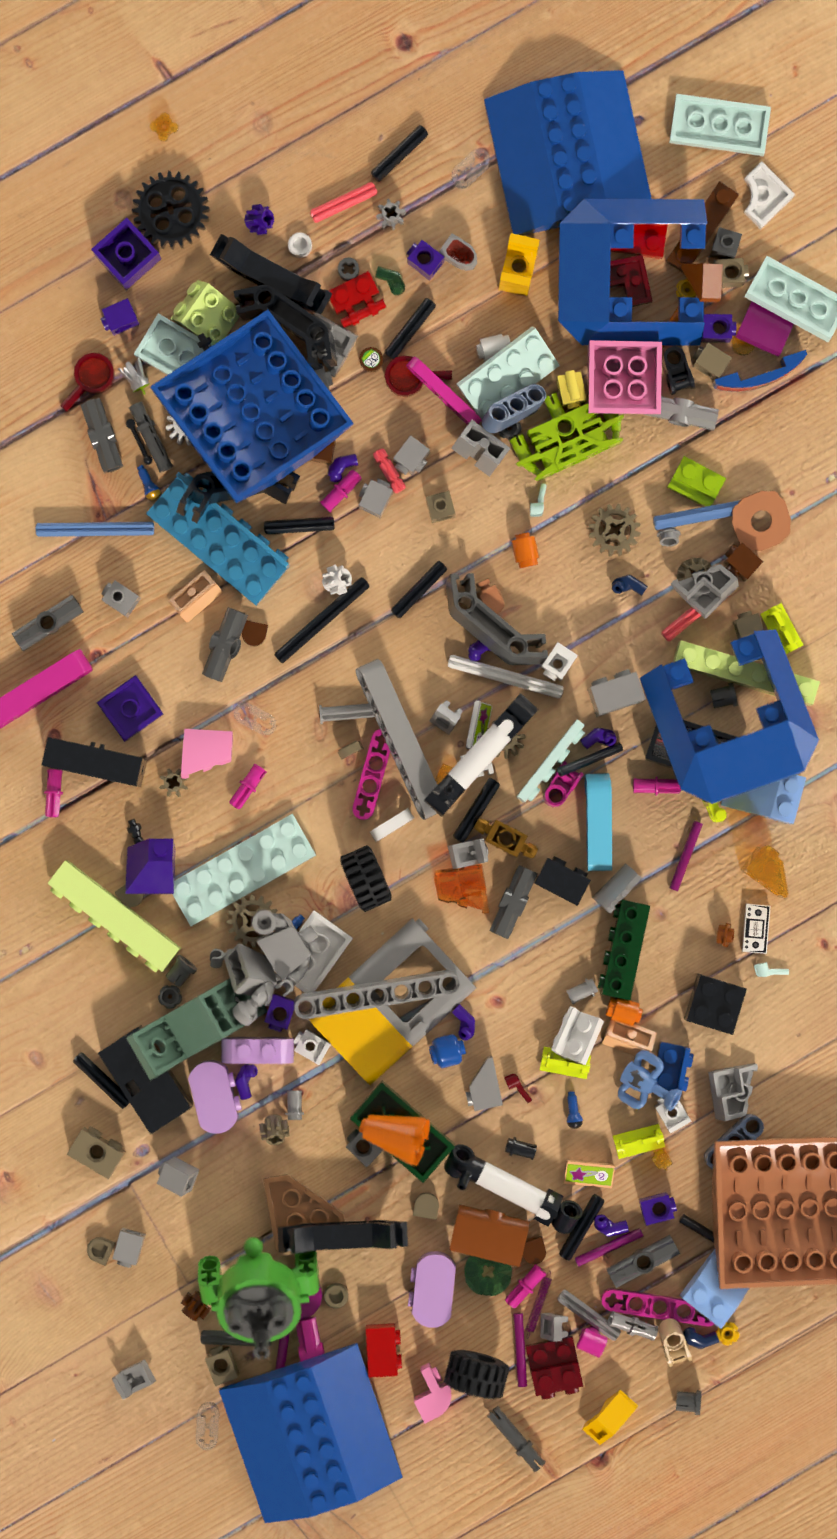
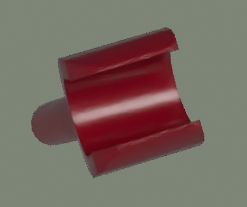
M516 1074L504 1077L509 1090L517 1087L518 1092L527 1103L532 1101Z

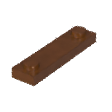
M720 181L705 202L707 217L705 245L739 196L737 192ZM679 240L666 262L684 274L681 266L683 264H693L703 249H680Z

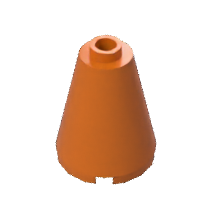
M369 1115L367 1119L363 1118L360 1132L363 1133L362 1137L365 1140L410 1165L417 1166L425 1150V1147H423L424 1140H428L430 1120L424 1117Z

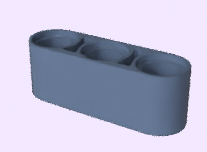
M532 384L492 404L482 418L483 428L489 433H498L536 413L546 399L545 389L538 384Z
M746 1114L717 1141H728L732 1136H737L740 1140H756L762 1134L764 1124L756 1115ZM749 1120L757 1121V1128L753 1132L746 1130V1123ZM714 1144L704 1154V1160L712 1170L713 1164L710 1162V1157L714 1154Z

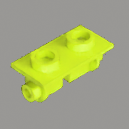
M782 603L760 614L768 630H777L786 654L803 646Z
M544 1046L539 1070L587 1079L591 1055L586 1065L562 1058L553 1052L552 1048Z
M659 1123L613 1135L618 1159L665 1147Z

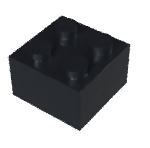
M697 974L684 1020L733 1035L747 989Z

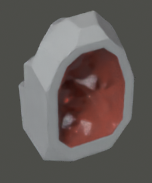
M452 233L439 253L445 257V261L456 268L465 271L473 270L477 265V254L474 248Z

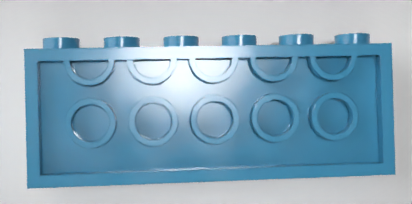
M178 472L175 480L146 514L257 606L290 567L289 563L286 562L289 558L279 549L274 552L268 546L270 542L261 534L255 536L250 531L252 527L242 518L237 521L231 516L234 512L224 503L221 506L217 503L209 504L198 524L191 521L194 514L192 509L194 506L199 508L200 504L190 500L185 508V511H187L185 516L177 513L179 501L193 480V477L187 472L184 476Z

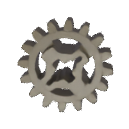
M609 504L607 505L606 512L602 508L598 510L599 517L596 515L592 516V520L596 523L589 524L588 528L594 530V532L589 534V538L596 539L593 547L600 545V553H603L606 549L610 557L614 551L617 552L618 556H621L622 549L626 552L631 551L629 544L636 546L637 541L633 538L639 537L641 534L635 531L636 528L640 527V523H634L633 521L637 516L636 514L628 515L630 508L627 507L622 511L620 504L617 505L616 509H612V506ZM610 515H619L623 517V519H613ZM602 521L603 525L605 526L604 532L601 535H599V524ZM611 525L614 528L621 526L618 536L615 533L606 536L611 529ZM630 526V536L627 540L624 532ZM614 541L619 546H611L606 544V542Z
M251 895L250 901H247L245 897H241V905L236 902L233 903L236 910H229L228 913L233 918L227 920V923L233 924V928L229 930V933H237L234 938L235 941L242 938L244 946L248 941H251L252 947H256L257 939L265 935L261 934L258 937L246 935L249 931H255L253 925L251 927L248 925L250 920L247 915L253 917L260 910H269L272 913H276L277 909L271 910L269 908L272 904L271 901L266 904L263 903V896L257 901L255 896ZM259 905L261 907L257 911H249L245 906ZM238 914L243 918V926L240 929L237 924Z

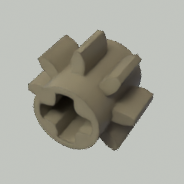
M167 769L169 775L166 777L160 776L164 780V785H161L159 788H166L168 790V797L172 795V792H176V795L181 797L180 790L182 788L188 790V787L184 785V781L188 778H181V769H178L176 774L172 773L171 769ZM177 776V781L180 785L179 787L174 786L171 789V784L168 781Z
M270 1115L265 1118V1123L259 1124L261 1139L266 1140L270 1145H279L284 1142V1136H290L288 1121L283 1120L279 1115Z

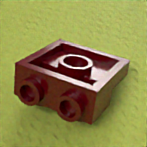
M573 1335L562 1338V1341L554 1342L548 1340L525 1345L536 1397L541 1396L543 1400L551 1399L556 1396V1392L565 1391L567 1395L579 1392V1387H584Z

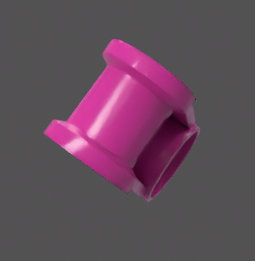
M563 761L560 767L566 765L567 762ZM556 771L552 778L553 780L544 792L545 803L550 807L562 805L571 791L575 789L584 773L574 771L560 777ZM551 790H558L561 793V800L559 802H552L549 799V792Z

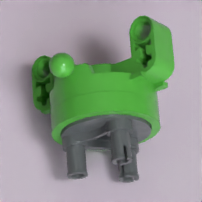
M251 1237L244 1243L246 1254L239 1256L237 1263L226 1270L223 1275L220 1260L215 1256H206L198 1264V1284L201 1301L206 1305H211L212 1311H217L218 1321L228 1334L239 1340L254 1343V1356L261 1359V1352L263 1351V1358L265 1359L270 1353L269 1342L284 1337L295 1328L300 1319L301 1303L309 1302V1296L319 1291V1267L316 1250L296 1253L295 1268H288L284 1264L274 1261L270 1253H263L261 1240Z

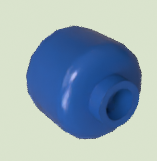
M453 1034L435 1038L432 1041V1046H429L433 1065L437 1064L439 1068L460 1064L462 1062V1055L466 1054L463 1040L458 1041L457 1037Z

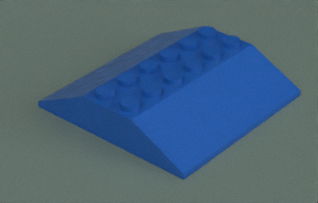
M624 70L575 72L526 83L484 99L513 234L527 235L559 228V223L583 199H652Z
M266 310L150 386L159 401L236 503L283 479L315 457L354 424L269 310Z
M358 1343L219 1388L265 1523L313 1517L358 1502L403 1478Z

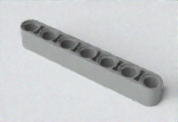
M376 659L356 668L358 681L418 814L423 820L436 815L437 813L423 800L437 786V783L384 665L379 659Z
M442 970L304 993L295 998L293 1007L298 1017L310 1019L452 995L459 990L460 980L453 971ZM446 977L454 978V984L450 988L442 986V982ZM422 981H429L431 983L430 989L426 992L418 990V986ZM398 985H405L407 987L406 993L402 996L394 994V990ZM374 989H381L383 991L382 997L378 1000L370 997ZM350 993H357L359 995V1000L354 1004L346 1001ZM326 997H333L335 999V1004L330 1008L322 1005ZM302 1001H309L311 1003L310 1010L306 1012L300 1011L298 1006Z

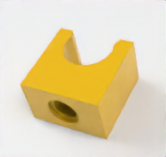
M510 233L499 290L528 297L540 239ZM515 263H521L525 266V270L517 273L513 270L512 266Z

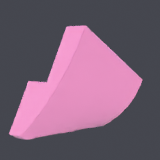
M184 729L181 778L186 779L189 778V774L200 770L205 772L215 765H224L231 762L233 732Z

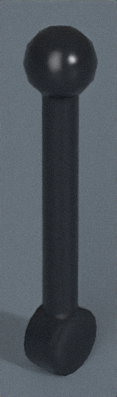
M128 419L126 426L128 429H131L144 456L143 462L146 465H150L153 459L151 456H148L135 429L136 423L133 419Z

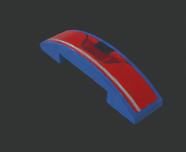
M803 350L785 356L780 361L782 368L740 381L738 372L715 379L712 383L713 388L724 391H748L765 387L791 373L804 360L807 352Z

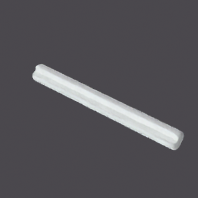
M450 655L448 667L558 699L562 697L564 687L561 685L456 655Z

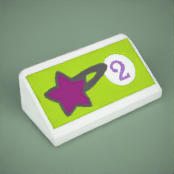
M481 701L474 702L466 749H471L489 727L492 705Z

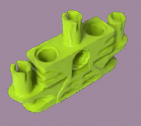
M551 394V399L548 395L544 402L552 420L527 431L528 438L531 437L530 442L532 446H535V454H531L523 434L518 435L517 439L514 437L509 440L519 460L516 465L518 467L523 466L526 470L535 474V480L539 481L623 442V438H619L624 414L602 413L606 422H602L601 418L597 417L598 413H588V403L565 413L557 396L558 394ZM567 422L571 430L567 433H562L558 429V424ZM598 426V428L583 434V432ZM611 428L612 439L608 440L605 431ZM575 431L577 435L576 438L569 440L565 443H562L561 440L569 439ZM554 445H557V447H554L546 452L541 453V451ZM542 461L545 470L541 471L534 463Z

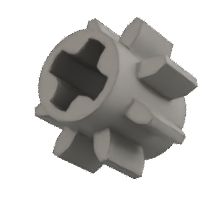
M387 199L386 205H378V209L382 213L377 214L376 219H383V229L388 225L392 227V230H395L396 224H404V220L400 216L405 215L406 210L399 209L400 201L394 204ZM395 211V217L387 218V212Z

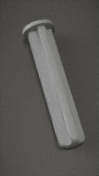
M369 703L334 707H321L319 705L321 724L325 721L375 717Z

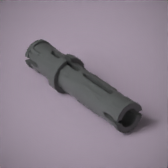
M143 402L133 404L129 407V410L138 426L136 429L138 433L142 434L159 473L171 469L173 464L154 428L155 423L148 416Z
M495 1407L493 1409L494 1413L489 1412L487 1417L517 1450L515 1453L518 1457L522 1456L533 1469V1472L540 1469L539 1466H543L546 1461L532 1447L533 1443L530 1440L527 1441L501 1411L500 1407Z

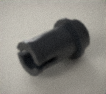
M513 1137V1139L508 1138L505 1152L509 1153V1156L515 1154L530 1158L531 1160L534 1159L537 1148L536 1144L518 1141L516 1137Z

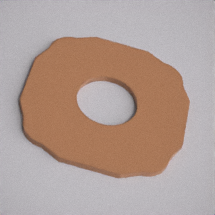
M761 490L742 498L732 509L731 523L737 540L740 543H744L751 551H763L778 545L790 534L791 517L785 501L776 491ZM761 510L767 511L771 516L769 528L764 531H756L751 524L753 515Z

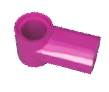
M316 1317L299 1320L296 1330L300 1344L298 1346L300 1362L325 1354L323 1342H320Z
M590 1325L588 1328H582L576 1348L600 1358L608 1338L600 1335L599 1331Z

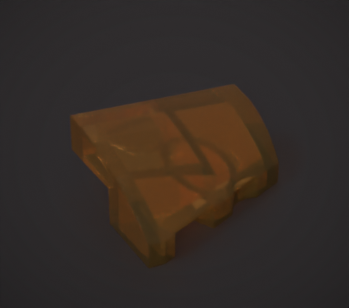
M482 864L457 869L435 870L434 880L439 901L456 903L458 906L466 909L470 906L482 910L484 914H489L488 896Z

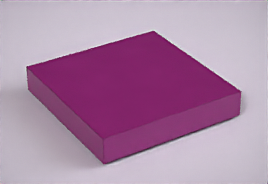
M751 301L736 338L779 357L794 324Z

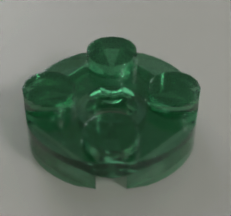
M469 1255L464 1266L465 1280L469 1288L475 1293L485 1296H496L509 1286L512 1266ZM484 1266H493L495 1268L492 1271L493 1277L490 1278L488 1275L484 1277L482 1275Z

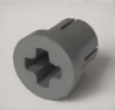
M733 682L728 683L729 686L710 690L714 709L729 705L738 706Z
M178 955L175 959L176 963L166 974V977L174 985L181 987L191 974H195L197 968L188 959Z
M697 1390V1393L677 1391L676 1411L695 1412V1415H700L702 1391Z

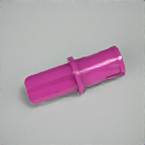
M351 470L337 485H333L334 488L320 501L321 505L331 513L344 498H348L347 495L362 480L361 476L356 471Z
M254 763L244 780H240L239 783L241 785L229 803L236 809H241L251 793L256 792L255 788L267 771Z
M49 769L47 770V789L44 791V794H46L45 816L56 818L59 817L60 797L63 795V792H61L63 770Z
M655 777V779H633V793H655V796H658V793L679 794L681 792L677 779H658V777Z
M535 1264L522 1280H518L517 1286L505 1298L506 1303L510 1307L516 1308L529 1293L532 1294L534 1292L533 1288L547 1275L545 1271Z

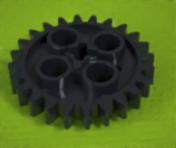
M168 171L165 178L159 172L158 180L150 176V185L142 183L144 192L136 191L140 199H133V203L138 208L132 209V213L139 215L133 220L135 224H141L137 229L140 232L146 231L144 233L146 239L152 237L151 243L153 246L160 241L162 249L165 248L167 243H169L172 250H174L175 243H179L180 247L184 248L183 241L185 240L189 244H193L192 236L200 238L197 230H206L202 221H209V217L204 214L210 212V208L204 205L209 201L207 197H201L205 193L204 189H197L198 181L190 184L191 178L189 175L182 179L179 171L176 177L172 176L171 171ZM183 191L185 196L181 200L173 199L174 193ZM154 198L162 199V204L158 207H152L150 202ZM187 203H191L190 207H183ZM170 206L174 209V214L171 215L168 212V207ZM188 213L192 215L190 222L182 223L180 221V217L183 214ZM152 214H158L154 218L151 217ZM162 220L169 222V226L165 230L157 228V224Z

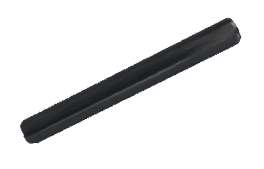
M361 577L347 589L346 593L341 594L275 652L274 655L279 662L284 663L363 594L370 587L369 583Z

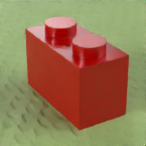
M395 1323L366 1325L368 1377L398 1376V1369H402V1354H397L396 1345L401 1344L400 1330H395Z

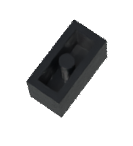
M556 856L552 860L547 858L534 884L578 906L591 881L586 878L588 873L575 867L574 871L565 867L567 862Z

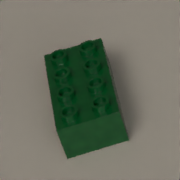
M382 1080L351 1115L350 1120L360 1127L363 1118L367 1119L369 1115L424 1116ZM431 1122L428 1140L425 1139L423 1144L425 1150L417 1166L410 1165L390 1154L422 1183L427 1180L455 1147V1143Z

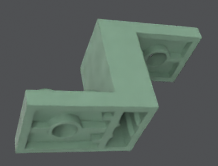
M229 978L126 1038L151 1080L245 1026L233 1015L232 1010L237 1005L235 996L240 1001H247L252 997L234 993ZM264 1004L257 1007V1018L268 1012ZM154 1043L159 1046L160 1053L155 1050Z

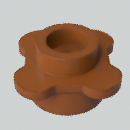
M726 923L718 927L717 944H723V947H728L729 943H733L734 929L731 928V924Z

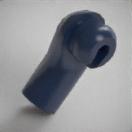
M632 575L616 578L612 582V590L616 594L632 589L642 596L648 585Z
M689 1327L683 1332L687 1344L697 1349H703L720 1343L716 1331L702 1336L696 1333L695 1328Z

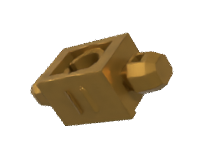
M478 819L474 826L475 830L482 835L484 833L488 834L485 842L514 857H518L521 851L524 856L534 858L538 852V848L530 842L528 844L525 843L527 835L498 820H495L491 826L489 821ZM499 826L504 828L499 833L510 832L514 841H516V835L520 836L513 851L508 848L514 844L511 843L507 846L501 844L499 836L496 837L497 843L492 841Z

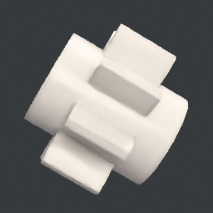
M343 565L328 567V573L322 574L324 588L331 595L346 593V587L352 585L350 572Z

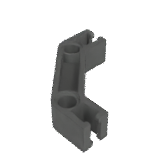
M468 573L460 581L461 586H465V592L461 593L458 592L456 584L459 574H450L445 584L448 610L455 621L509 665L543 664L548 657V651L529 652L528 647L536 646V648H540L543 644H546L545 634L521 635L477 598L474 573ZM458 603H464L468 609L460 608ZM510 647H516L519 650V654L512 652Z

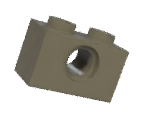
M84 1127L67 1155L109 1179L126 1151L122 1150L123 1145L113 1139L107 1141L102 1138V1133L93 1127L87 1129ZM93 1145H100L103 1148L104 1154L102 1157H96L92 1154Z

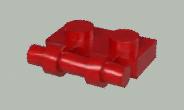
M369 271L328 290L332 293L330 302L336 314L346 311L348 315L340 319L343 328L350 325L355 326L360 323V320L370 315L373 317L379 314L378 311L386 308L383 299L375 303L372 300V297L379 294V290ZM365 301L367 307L357 312L353 310L352 307Z

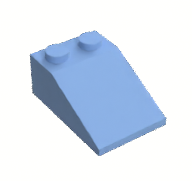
M799 775L790 776L725 799L721 802V806L790 825L794 824L806 777Z
M714 1249L679 1296L722 1329L739 1306L749 1288H719Z

